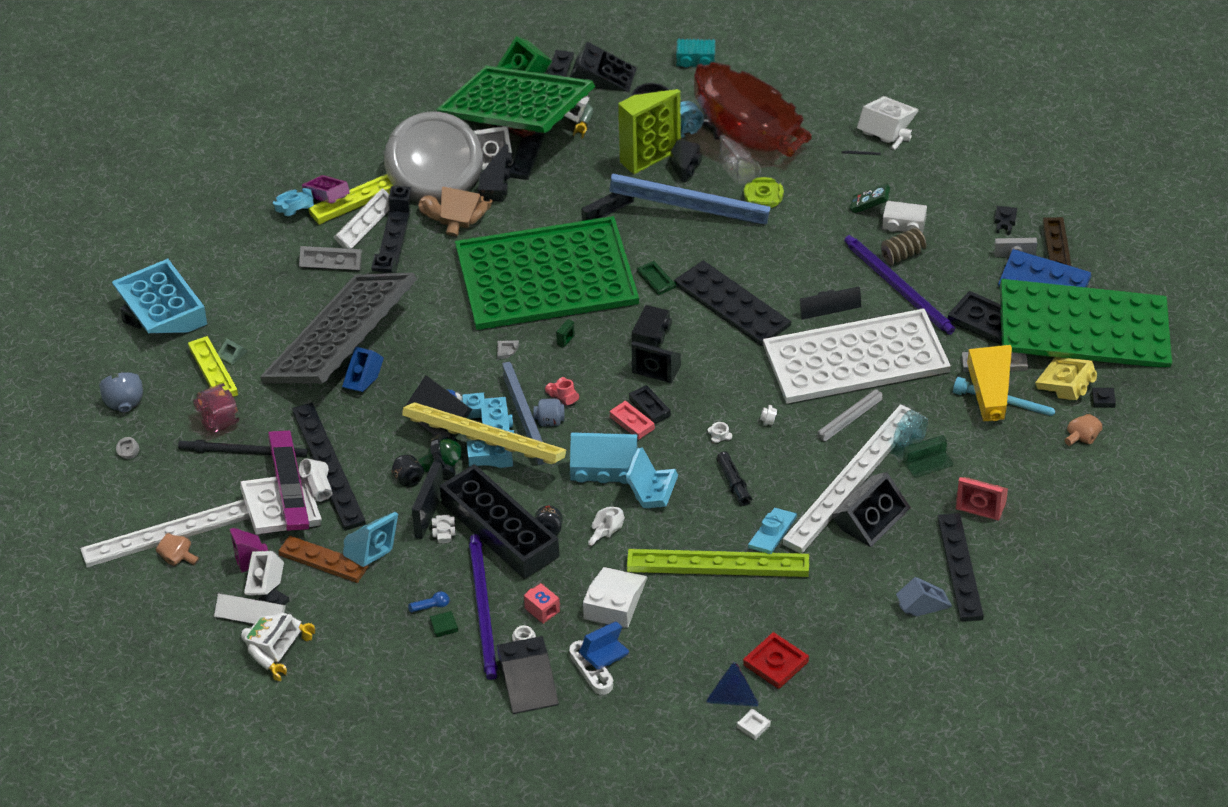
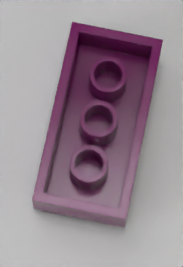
M324 175L302 184V188L311 190L314 199L328 203H334L337 199L345 198L350 193L346 181Z

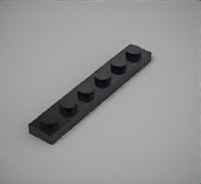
M960 513L938 515L937 520L960 622L983 620V610Z

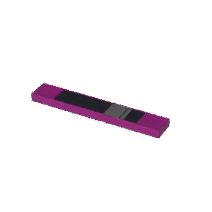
M271 431L268 433V439L286 530L309 529V519L291 432Z

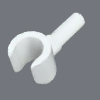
M902 128L899 132V138L891 149L895 150L903 140L910 141L912 130Z

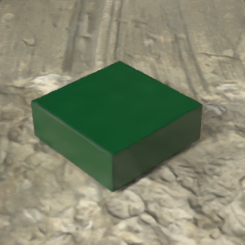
M567 319L556 331L558 346L565 347L575 336L574 321Z
M452 611L430 616V622L436 638L458 632V626Z

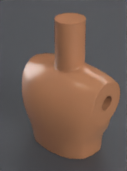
M1090 414L1072 420L1067 427L1071 435L1065 439V443L1071 446L1077 440H1080L1084 443L1092 444L1099 432L1102 431V423Z
M167 533L156 548V553L173 566H176L182 559L192 565H195L199 560L198 557L188 552L191 542L184 536Z

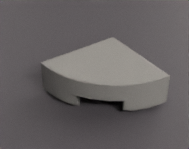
M498 341V359L512 356L513 352L518 350L519 341Z

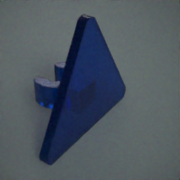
M736 662L730 665L707 698V703L754 707H757L759 704Z

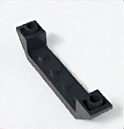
M391 186L388 198L389 215L380 252L374 255L372 271L397 273L410 218L411 187Z

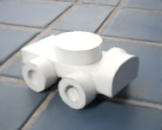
M440 515L432 518V527H437L432 528L433 537H438V543H450L451 536H455V527H450L455 525L454 517Z

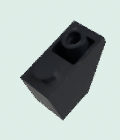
M678 139L671 150V166L680 180L686 183L689 177H693L696 164L700 165L702 153H700L699 144Z

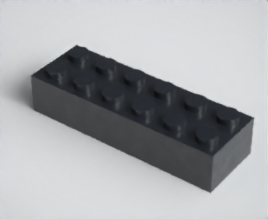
M475 464L440 485L441 504L474 534L479 535L486 545L524 579L560 557L559 539Z

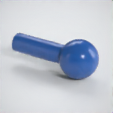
M440 591L436 592L430 599L409 603L408 609L410 612H415L435 606L445 607L449 604L450 599L445 592Z

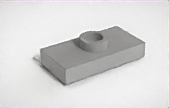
M1037 238L995 239L994 255L995 257H1010L1012 249L1036 256Z

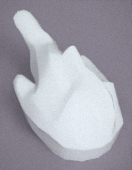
M607 507L597 512L592 523V528H596L590 538L588 545H593L603 536L610 537L614 532L621 529L625 518L622 509Z

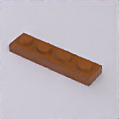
M290 535L278 551L280 556L356 583L359 582L368 569V565L362 567L341 553Z

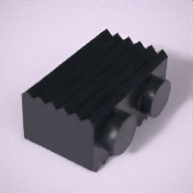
M645 305L632 330V342H642L656 347L659 344H663L665 331L670 330L672 325L670 310Z

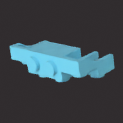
M484 393L462 395L463 402L473 409L467 419L482 417V424L514 433V430H509V428L513 427L512 415H508L506 397L484 399ZM483 440L467 441L469 466L475 464L476 466L490 465L499 468L513 467L512 452L505 450V447L487 445L486 441Z

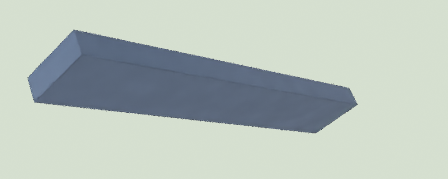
M510 362L502 363L504 380L527 437L543 442L512 364ZM536 457L538 465L546 464L543 462V459Z

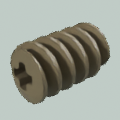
M912 228L909 231L903 232V234H898L896 237L884 240L881 244V252L886 263L892 266L894 261L899 263L901 258L905 260L908 255L910 257L914 256V252L919 254L921 248L926 249L927 244L923 233L917 228Z

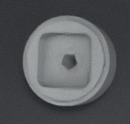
M125 437L117 443L116 451L120 457L132 459L139 453V445L133 438Z

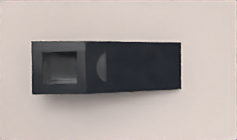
M508 144L502 147L480 174L478 194H480V199L481 196L484 197V201H490L491 199L495 202H503L504 195H508V183H506V180H510L508 164H512V153L509 152Z

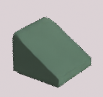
M226 339L218 352V356L221 360L233 365L248 351L231 340Z

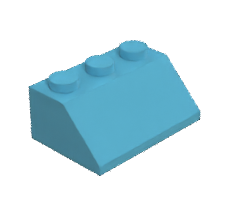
M571 433V480H576L577 482L598 481L600 483H607L609 481L628 484L626 473L637 450V435Z

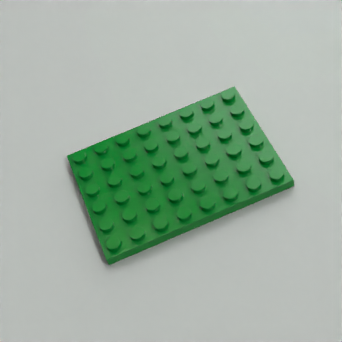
M614 216L455 241L476 330L639 304L638 292Z

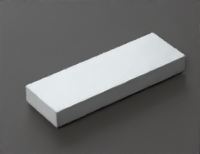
M218 594L214 616L255 624L261 616L284 613L285 605Z

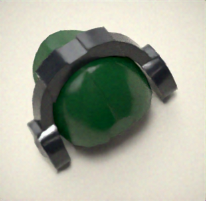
M435 435L431 439L428 454L421 457L419 463L425 472H429L432 463H441L443 480H449L456 476V472L451 466L458 462L462 447L459 441L452 436Z

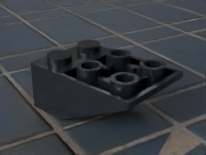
M587 41L577 55L570 78L591 80L595 88L629 92L637 67Z

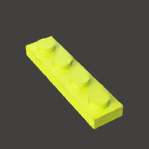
M208 336L188 342L189 350L217 401L220 402L237 396V388Z

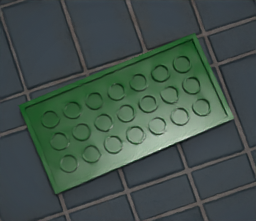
M485 66L436 110L437 112L447 113L462 120L545 133L557 121L563 119L568 111L575 108L579 101L587 97L595 86L591 80Z
M1001 279L1002 346L1011 345L1012 352L1150 367H1171L1172 356L1167 296Z

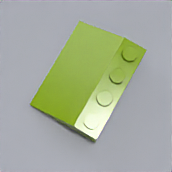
M675 89L634 95L618 103L620 163L633 174L671 156V150L678 139L681 140L680 90Z

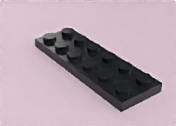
M704 260L674 279V283L678 288L761 346H763V339L776 337L791 326L789 319Z

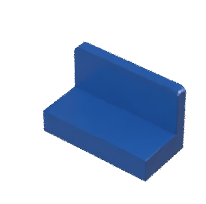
M615 621L586 635L579 654L598 670L628 655L629 650L617 641L622 626Z

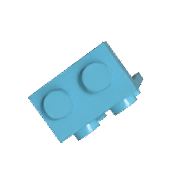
M637 448L630 468L626 473L627 483L632 488L636 499L643 508L667 506L678 473L675 469L655 471L644 449Z

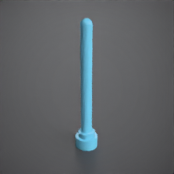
M957 377L953 393L962 395V393L976 395L974 386L970 385V382H967L965 378ZM1008 395L1007 404L1049 416L1055 414V409Z

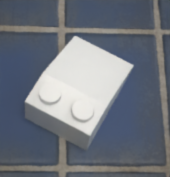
M884 96L863 106L857 128L863 130L862 132L866 135H876L884 142H893L899 138L900 130L908 126L919 109Z
M604 567L589 586L583 601L584 619L605 624L617 621L623 628H628L647 576Z

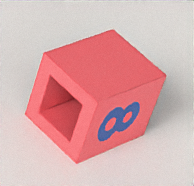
M541 583L535 588L528 590L524 595L525 609L542 623H545L560 612L559 597Z

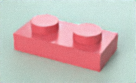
M627 401L609 411L610 418L630 434L637 435L638 440L655 429L654 422Z

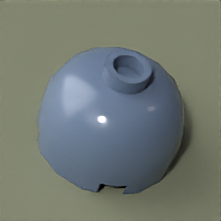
M118 373L119 377L112 379L111 376L103 379L99 384L103 402L109 408L120 412H128L141 401L143 386L137 374Z

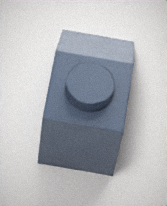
M914 577L896 594L900 601L899 606L906 614L910 613L920 616L952 607L943 589L917 577Z

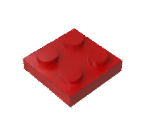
M773 632L743 659V665L780 689L809 662V655Z

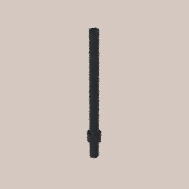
M196 439V441L179 440L178 449L195 450V452L199 453L217 451L272 455L270 446L212 443ZM294 448L296 457H307L308 449Z

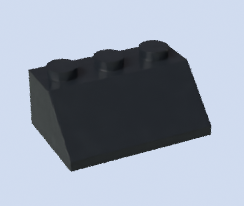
M885 472L868 478L831 515L842 531L872 547L911 507L889 474Z

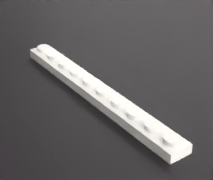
M900 404L783 538V545L802 554L832 520L831 514L864 483L919 418V413Z

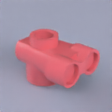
M561 377L556 383H549L545 387V392L548 395L558 398L564 405H571L579 400V394L574 389L573 381L565 377Z

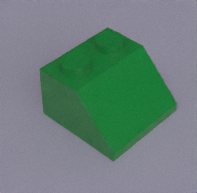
M516 36L497 67L544 74L552 60L531 42Z

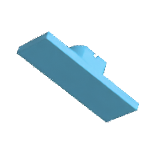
M774 508L763 519L762 526L748 544V548L772 554L795 521L797 514Z

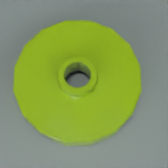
M755 178L751 183L745 185L744 198L746 202L773 208L783 200V186L780 183H776V180L772 178Z

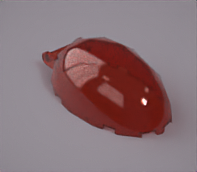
M710 62L709 65L705 66L698 64L694 74V97L707 119L732 141L751 150L762 152L778 150L784 155L791 157L801 145L808 143L812 139L811 133L801 127L804 119L802 115L797 114L794 104L792 102L789 104L781 98L783 94L771 85L742 70L740 73L730 69L731 66L715 62ZM796 137L797 139L792 144H790L792 139Z

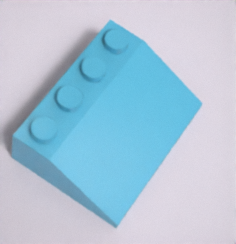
M169 259L112 281V285L148 333L191 332L207 325L204 305Z

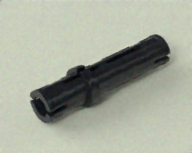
M726 451L720 452L716 460L729 482L730 491L735 494L740 506L749 505L752 497L746 488L747 483L740 477L730 454Z

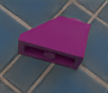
M236 528L230 529L234 556L241 573L249 571L252 552L268 551L267 545L265 543L262 544L257 535Z

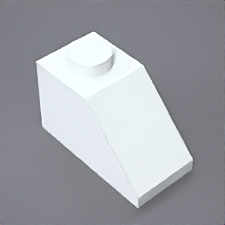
M273 551L252 552L244 592L246 595H267L280 584L284 562Z

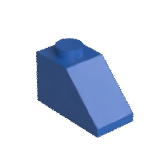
M355 347L342 387L363 392L378 378L384 357L372 350Z

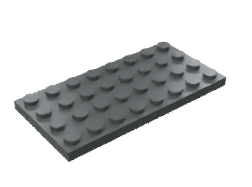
M415 274L355 275L260 376L263 383L322 384L326 382L329 375L340 367L341 362L365 339L369 331L373 330L380 319L388 314L390 308L400 301V297L411 289V285L417 280Z

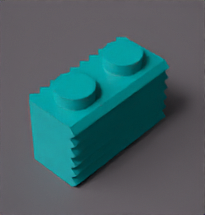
M678 39L676 66L715 67V40Z

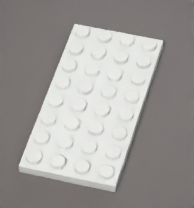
M925 309L763 339L764 349L786 404L947 373L951 369V365Z

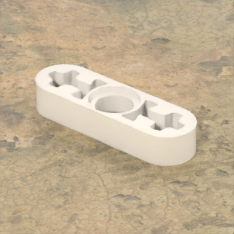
M583 641L572 643L570 646V657L593 691L600 695L611 692L613 689V678L607 669L603 667L599 670L587 671L585 668L591 664L585 658L583 659L579 652H576V650H580ZM599 675H600V680H601L603 683H606L605 686H603L602 684H598V676H599Z

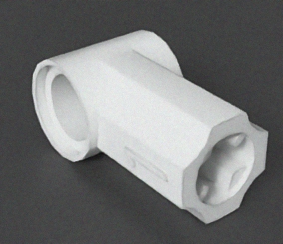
M307 458L302 460L299 466V474L302 478L307 479L315 501L321 502L329 499L333 494L327 479L328 465L325 462Z

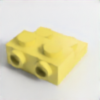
M1055 357L1035 383L1037 389L1056 391L1058 398L1077 400L1080 395L1084 396L1086 394L1089 383L1096 381L1097 372L1092 361Z

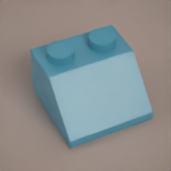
M393 512L348 534L344 540L343 555L364 567L389 553L393 549L398 513Z

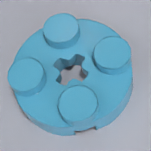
M302 188L303 192L297 193L295 189L280 194L276 197L277 202L273 200L275 211L284 212L285 216H291L296 213V210L312 207L314 205V198L311 190Z

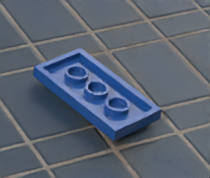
M1012 249L1001 279L1087 288L1091 272Z

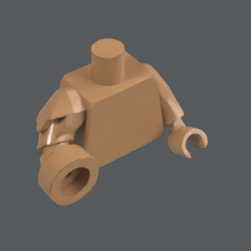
M442 186L441 205L433 196H424L419 201V211L424 216L448 225L447 235L458 236L459 228H469L470 224H475L490 209L492 200L490 199L489 202H485L483 196L480 199V194Z

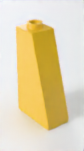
M1011 345L969 349L967 365L983 422L1005 419L1012 352Z

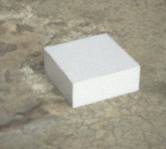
M753 709L737 723L738 729L755 740L770 726V720Z

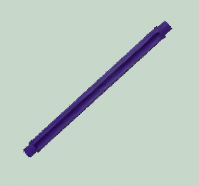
M851 235L844 239L849 249L918 310L925 309L929 320L939 329L949 335L954 333L955 327L951 325V322L858 239L853 238Z
M474 534L470 536L469 548L471 550L484 672L488 680H493L497 678L498 666L495 659L482 542L479 535Z

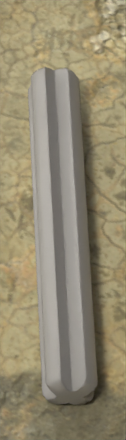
M877 389L873 390L818 431V438L822 441H827L883 399V394Z

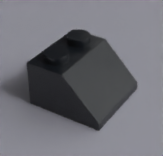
M633 341L631 344L632 373L672 384L681 367V353Z

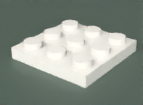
M300 476L309 527L320 526L322 519L307 479ZM276 477L241 481L240 489L255 534L285 531L286 525Z

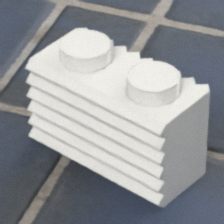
M893 201L886 202L883 215V229L905 232L912 228H917L923 233L927 206Z

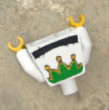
M280 613L272 616H261L252 628H245L243 630L242 640L247 644L248 652L255 661L266 670H272L273 678L276 681H282L281 676L277 673L283 672L287 675L286 667L283 664L275 665L274 662L280 661L300 631L302 632L301 637L303 640H312L311 633L315 634V627L311 623L302 625L301 621L293 618L291 614Z

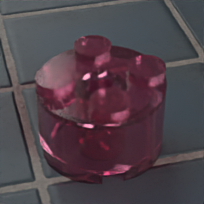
M224 383L198 392L197 398L193 400L195 409L200 411L203 417L201 422L206 431L216 432L239 422V417L235 418L234 414L238 412L235 400L229 389L224 390L222 388L225 386Z

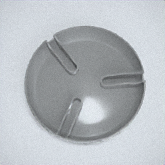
M424 112L407 118L393 130L385 147L384 165L387 176L393 186L411 187V200L419 202L424 196H433L439 203L441 201L442 186L468 192L475 186L483 167V152L477 135L464 121L443 112Z

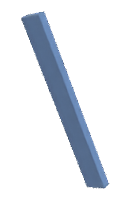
M612 174L609 192L759 224H767L770 212V207L617 174Z

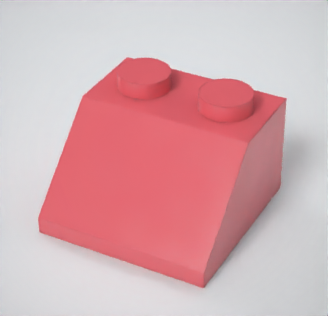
M960 477L956 509L999 521L1007 501L1008 488Z

